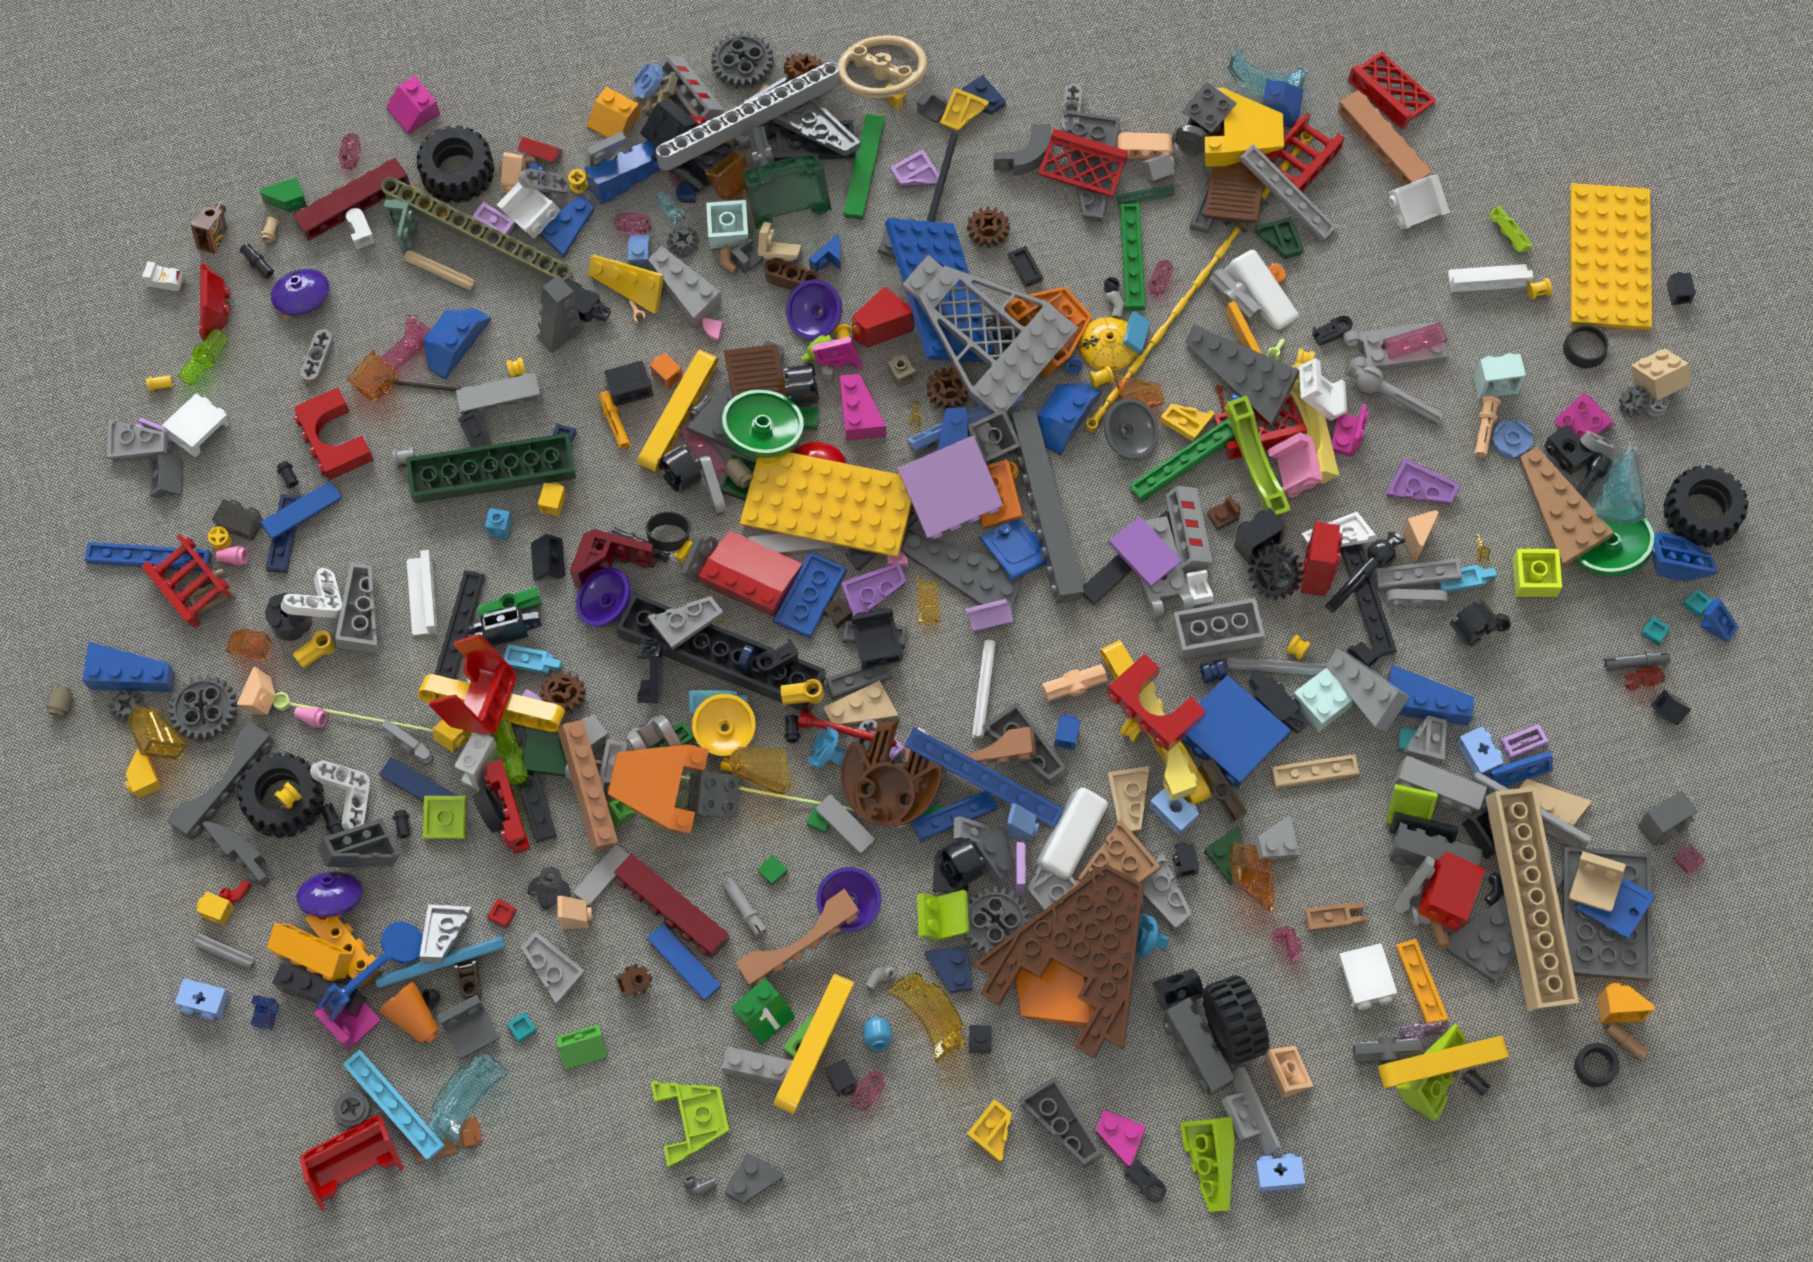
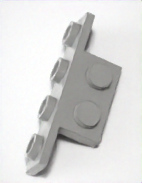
M1244 1066L1239 1067L1232 1072L1235 1078L1233 1084L1237 1094L1227 1096L1221 1101L1228 1116L1232 1117L1233 1127L1239 1140L1242 1141L1257 1136L1266 1156L1271 1155L1280 1149L1281 1145L1264 1111L1260 1098L1252 1085L1250 1076Z

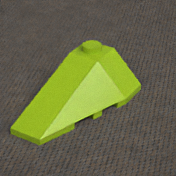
M1454 1024L1424 1054L1464 1045L1467 1039L1459 1026ZM1453 1072L1398 1085L1396 1089L1406 1104L1431 1120L1436 1121L1447 1103L1448 1096H1446L1448 1085H1453Z
M1232 1117L1180 1122L1183 1146L1185 1151L1189 1152L1193 1164H1191L1193 1172H1197L1201 1182L1199 1187L1209 1212L1230 1210L1235 1142Z

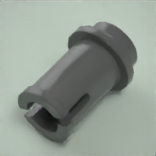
M704 395L695 406L690 407V417L695 419L712 399Z

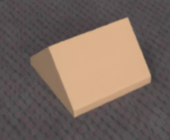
M1436 510L1409 518L1405 525L1402 537L1406 541L1405 545L1412 561L1416 563L1439 512Z
M1296 1046L1267 1051L1264 1061L1281 1099L1313 1087Z

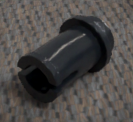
M284 461L277 465V473L281 474L287 488H293L299 484L292 470V464Z
M785 716L786 733L784 738L788 743H797L801 737V734L798 732V716Z
M406 810L395 811L393 820L396 823L397 838L400 839L411 836L408 822L410 815L407 814Z
M1469 1068L1461 1078L1465 1081V1085L1469 1084L1482 1096L1491 1087V1084L1476 1074L1475 1069L1472 1071Z

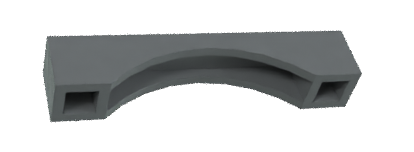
M249 721L236 737L234 758L222 780L204 795L191 801L180 803L167 819L169 824L191 841L194 837L200 835L204 828L202 823L213 819L217 814V809L230 799L231 793L238 787L239 781L245 779L243 776L245 770L250 771L252 768L251 764L254 761L258 763L263 754H267L271 750L274 742L271 736Z

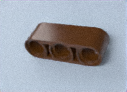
M771 259L764 265L766 281L772 285L789 290H794L798 285L808 280H820L817 272L780 260Z

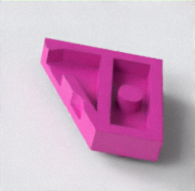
M1104 1110L1096 1133L1125 1162L1124 1164L1130 1167L1146 1126Z

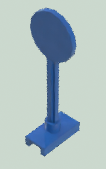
M394 922L387 926L382 933L380 941L384 953L344 988L339 989L335 984L329 987L317 1008L320 1010L325 1006L332 1013L329 1020L333 1022L350 1000L349 995L387 961L392 959L396 962L408 963L417 959L420 955L423 938L418 928L406 922Z

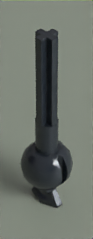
M1388 532L1387 540L1379 539L1372 542L1367 550L1368 559L1329 600L1325 607L1331 613H1334L1377 567L1384 568L1391 565L1396 558L1395 547L1406 542L1405 539L1398 533Z

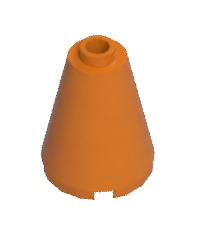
M413 982L401 989L399 994L392 997L380 1008L383 1016L421 1044L424 1042L430 1044L438 1037L436 1032L439 1028L420 991Z

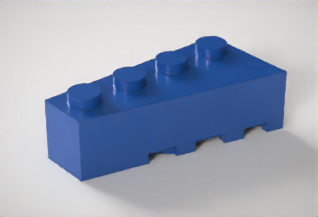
M647 140L631 147L626 154L622 152L616 154L613 160L607 161L604 159L599 162L597 167H586L585 172L590 191L603 205L606 202L612 201L622 192L630 190L638 182L645 181L651 174L661 171L658 163L651 158L657 148Z
M946 408L938 450L968 438L966 408Z
M88 641L82 681L89 690L173 692L175 672L169 663Z
M1394 665L1391 666L1387 680L1410 696L1398 715L1421 719L1429 715L1445 719L1448 723L1469 725L1473 716V696Z

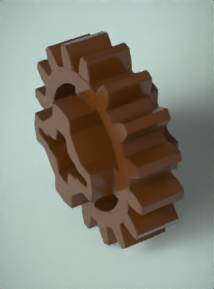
M798 53V56L792 54L791 57H787L784 63V74L788 75V79H795L823 65V63H821V59L816 60L815 55L810 57L808 53L804 55Z
M989 206L986 207L985 211L980 207L979 213L973 211L972 217L968 218L967 231H969V238L973 237V243L979 241L980 247L984 244H987L988 248H990L991 244L997 247L998 241L1004 243L1005 237L1009 236L1010 223H1008V216L1004 217L1003 211L998 213L996 207L993 211L990 210Z
M943 367L941 373L937 370L934 371V376H929V382L926 384V389H928L927 396H930L931 403L936 401L937 408L943 405V409L946 410L947 406L954 408L956 404L961 407L962 401H967L969 392L958 372H953V367H950L949 371H946Z
M560 670L559 675L553 672L552 678L545 677V683L540 685L541 701L561 706L565 710V714L567 710L570 713H574L573 708L580 709V702L585 701L584 695H586V691L583 688L584 682L583 680L579 681L578 675L572 677L571 671L567 675H564L562 670Z

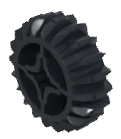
M1268 544L1265 546V550L1260 548L1258 549V554L1254 553L1252 555L1254 560L1249 562L1252 568L1248 569L1247 573L1253 574L1249 581H1255V584L1252 586L1254 589L1260 588L1258 594L1261 595L1263 592H1266V598H1269L1272 594L1273 599L1277 600L1279 595L1282 599H1285L1287 594L1291 596L1294 593L1293 590L1299 589L1298 583L1303 581L1300 575L1304 574V570L1298 568L1303 563L1296 562L1299 555L1293 557L1291 555L1293 549L1286 552V545L1281 546L1279 549L1278 544H1274L1273 547ZM1267 557H1277L1273 564L1262 563ZM1284 561L1288 564L1290 570L1284 567ZM1277 566L1276 569L1278 570L1277 572H1279V574L1275 577V574L1273 573L1274 571L1272 570ZM1261 573L1267 576L1268 582L1264 580ZM1278 580H1289V583L1285 586H1275Z

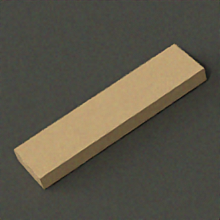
M1355 754L1271 768L1275 789L1358 777L1360 775Z

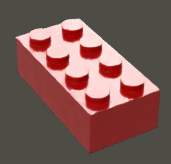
M1315 521L1305 553L1304 574L1302 575L1303 581L1301 582L1300 593L1325 597L1327 589L1331 590L1341 556L1339 549L1342 545L1343 533H1339L1340 525Z

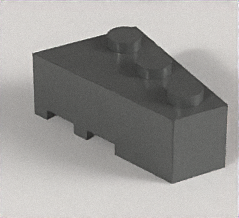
M382 818L323 837L317 848L326 867L394 866L400 856Z

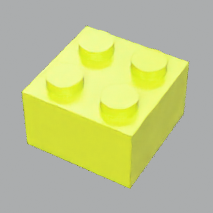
M1559 549L1516 550L1513 557L1515 597H1557L1562 589Z

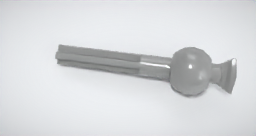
M1352 362L1346 370L1345 374L1356 378L1357 387L1364 393L1373 394L1378 391L1438 424L1443 415L1440 411L1383 380V373L1377 367L1366 366L1364 369L1357 368Z

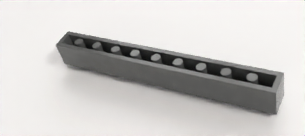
M1034 409L1012 412L1009 420L1021 444L1020 447L1014 449L1017 453L1016 463L1018 469L1021 468L1022 486L1026 487L1027 491L1026 501L1032 509L1031 520L1037 528L1035 531L1036 539L1042 545L1040 548L1042 560L1046 559L1045 573L1046 577L1050 578L1051 596L1055 597L1056 604L1078 601L1081 599L1084 589L1036 411Z

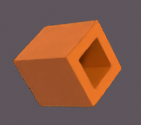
M665 352L661 356L655 357L650 364L651 374L667 389L683 377L681 367Z

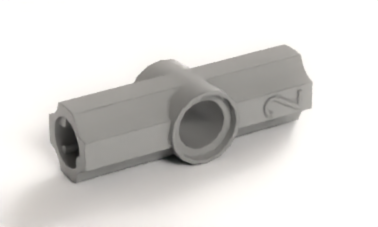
M1217 269L1209 278V282L1222 294L1225 303L1228 305V303L1235 301L1242 315L1248 321H1253L1262 312V308L1249 296V292L1244 284L1241 282L1236 283L1223 269Z

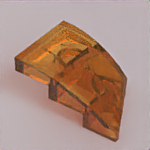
M1232 842L1230 847V867L1234 883L1268 911H1273L1275 891L1272 890L1274 870H1271L1272 859L1259 860L1256 846Z

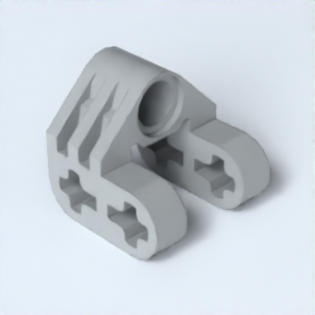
M664 715L639 722L626 736L634 750L647 749V747L652 746L662 738L666 740L669 747L682 745Z

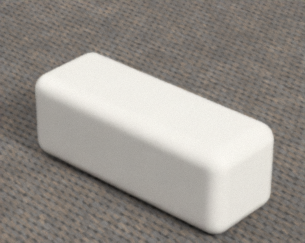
M1249 250L1235 258L1224 269L1236 283L1241 282L1244 284L1249 292V296L1262 308L1260 314L1273 329L1281 330L1298 318L1297 310L1255 250Z
M1084 787L1074 791L1036 862L1037 868L1041 865L1043 870L1052 872L1055 876L1064 880L1072 876L1108 807V802Z

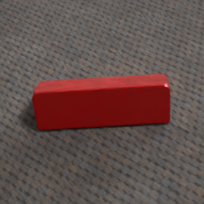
M524 136L521 138L518 148L521 152L554 162L563 153L562 149Z

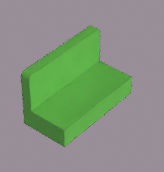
M599 1024L556 1037L565 1069L600 1060L608 1056Z

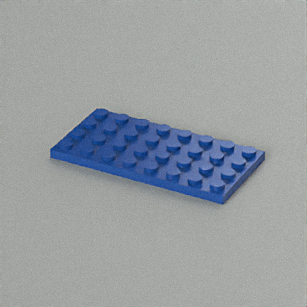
M892 218L886 220L885 226L903 283L928 255L942 267L947 266L970 274L953 223ZM905 290L926 359L951 360L926 312L921 308L918 300ZM954 291L955 301L966 300L965 291ZM951 292L942 302L951 301ZM968 292L969 300H977ZM969 304L970 314H981L980 304ZM952 305L941 306L943 316L953 315ZM955 305L956 315L967 314L966 305ZM967 318L957 319L958 329L968 328ZM971 318V327L981 328L982 318ZM939 324L957 357L966 346ZM983 331L972 332L973 342L984 341ZM986 331L987 341H991L989 333ZM965 332L964 334L969 337V332ZM987 345L988 354L995 355L993 345ZM970 349L959 360L984 362Z

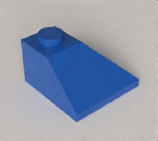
M1267 79L1262 105L1282 113L1283 126L1293 128L1296 120L1300 117L1304 90L1287 82Z

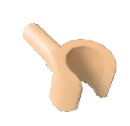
M630 300L629 303L633 309L635 324H638L636 319L638 316L643 317L645 321V313L640 311L635 302Z

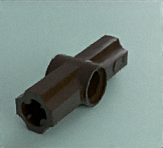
M1213 758L1197 768L1231 822L1248 813ZM1218 785H1225L1228 788L1226 796H1219L1217 794L1216 788Z

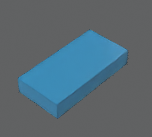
M1136 311L1131 313L1123 344L1137 354L1143 350L1150 321Z

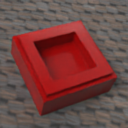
M497 899L487 919L507 929L517 909Z

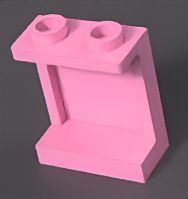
M1298 433L1268 449L1269 456L1278 461L1284 486L1282 489L1285 496L1290 498L1296 497L1300 492L1314 488L1317 483L1323 481L1312 436Z

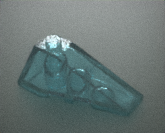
M1631 450L1615 456L1608 472L1610 476L1608 482L1602 486V496L1596 500L1597 518L1624 525L1638 522L1645 518V501L1635 450Z

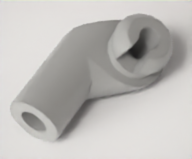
M1117 291L1108 292L1106 300L1114 305L1111 317L1121 319L1125 303Z
M890 966L875 968L865 986L874 991L879 982L891 980L896 976L895 969Z

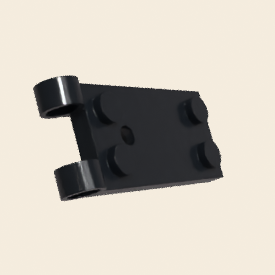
M853 120L839 121L854 135ZM766 123L759 126H764L767 140L774 137L777 138V149H772L775 162L856 158L855 151L847 156L841 155L779 124ZM799 141L800 144L794 145L793 142Z

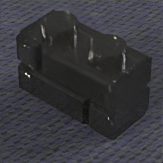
M222 500L212 521L216 527H224L230 533L254 541L261 528L260 522L263 521V518L260 515V511L253 507L247 509L242 507V504L238 501L231 500L229 502Z

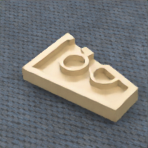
M1150 766L1108 772L1107 774L1116 820L1118 822L1121 819L1132 833L1141 832Z
M1526 779L1520 786V788L1536 787L1539 807L1574 826L1592 802Z

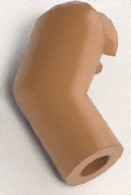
M729 246L722 247L719 251V263L734 275L739 267L731 261L732 248Z

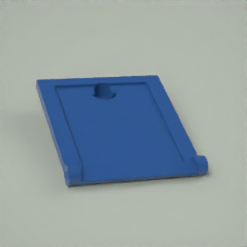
M1021 519L1002 524L1000 527L979 538L1007 572L1010 581L1046 564V559L1042 560L1040 554L1041 543L1037 541L1034 534Z
M1623 878L1612 912L1577 903L1574 909L1629 939L1655 895Z

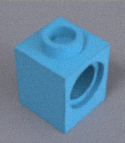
M490 508L485 523L488 537L508 540L513 524L510 511Z

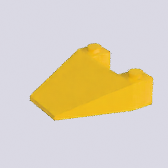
M1217 88L1237 104L1224 119V136L1205 137V167L1227 166L1240 162L1239 158L1252 144L1263 154L1284 148L1282 113L1225 88Z

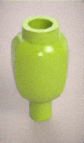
M821 335L810 343L807 353L801 357L805 364L812 359L816 360L813 353V345L833 341L830 335Z

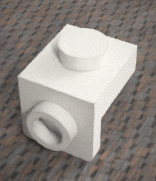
M1206 570L1187 574L1186 583L1189 593L1193 597L1194 605L1213 602L1214 595L1207 582L1208 573Z

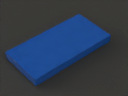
M809 552L775 615L773 623L811 639L824 615L823 609L830 604L847 572V567Z

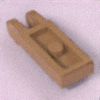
M1342 903L1306 908L1304 913L1308 932L1366 923L1368 921L1367 916H1350V912L1361 911L1365 909L1364 903Z

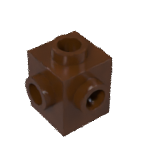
M637 964L624 968L625 973L615 976L622 997L630 994L637 997L646 994L645 989L652 987L650 983L652 982V976L645 966L638 968Z

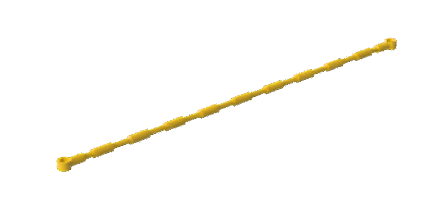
M1304 131L1301 133L1300 140L1309 145L1312 136ZM1295 146L1291 155L1295 157L1302 150ZM1284 160L1279 168L1286 172L1291 164ZM1266 186L1262 191L1261 203L1264 202L1271 192ZM1239 221L1237 223L1236 229L1216 251L1212 261L1206 269L1202 270L1193 282L1191 289L1172 310L1165 324L1160 326L1151 338L1150 344L1141 356L1139 355L1130 366L1126 376L1119 385H1116L1105 400V404L1098 409L1093 417L1087 419L1086 429L1088 431L1094 432L1097 430L1098 423L1107 412V408L1114 403L1123 391L1124 385L1141 367L1145 357L1158 344L1167 332L1168 326L1175 317L1179 316L1188 304L1189 298L1202 285L1210 274V270L1223 257L1231 246L1233 239L1246 226L1247 221ZM1089 423H1094L1095 426H1089Z

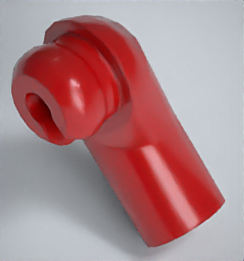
M242 880L237 889H221L219 897L227 899L231 903L239 902L252 885Z

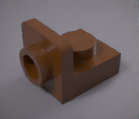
M1228 496L1224 503L1208 510L1207 515L1215 528L1219 530L1237 521L1241 508L1236 500L1233 501L1232 497Z

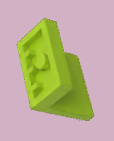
M961 890L939 897L926 893L917 894L919 937L939 941L969 932L967 891Z

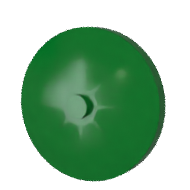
M751 390L735 396L727 403L723 411L721 425L725 438L738 451L753 457L772 458L788 453L799 443L804 422L799 408L789 398L773 391Z
M1609 506L1594 509L1614 532L1613 537L1575 559V562L1590 573L1606 577L1630 574L1645 565L1652 556L1654 532L1646 518L1638 512L1624 507Z

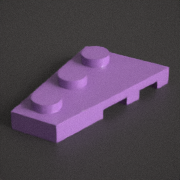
M1404 458L1386 496L1451 504L1460 484Z
M898 562L841 582V587L854 616L859 612L868 613L906 584V579Z

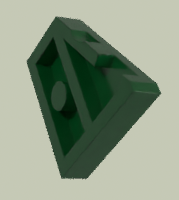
M1291 217L1255 226V233L1284 259L1303 254L1304 249Z
M1238 826L1204 849L1205 854L1229 885L1247 874L1248 869Z

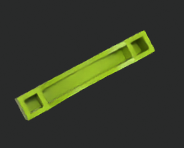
M1247 395L1227 402L1224 409L1263 510L1266 511L1272 508L1278 517L1286 515L1291 509L1264 452L1254 412Z

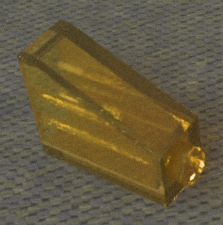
M135 705L127 722L140 754L143 756L179 760L188 746L187 741L155 708Z
M737 747L731 753L729 765L732 767L733 775L776 794L784 795L791 788L786 748Z

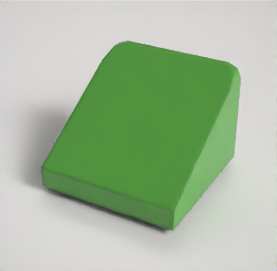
M617 800L608 803L614 827L620 826L637 813Z

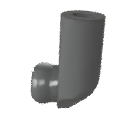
M688 1175L683 1179L684 1188L695 1195H703L717 1188L713 1177L703 1182L694 1179L692 1175Z

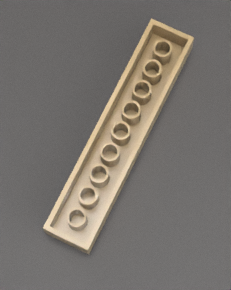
M1536 787L1495 791L1485 796L1527 1010H1543L1579 1003Z

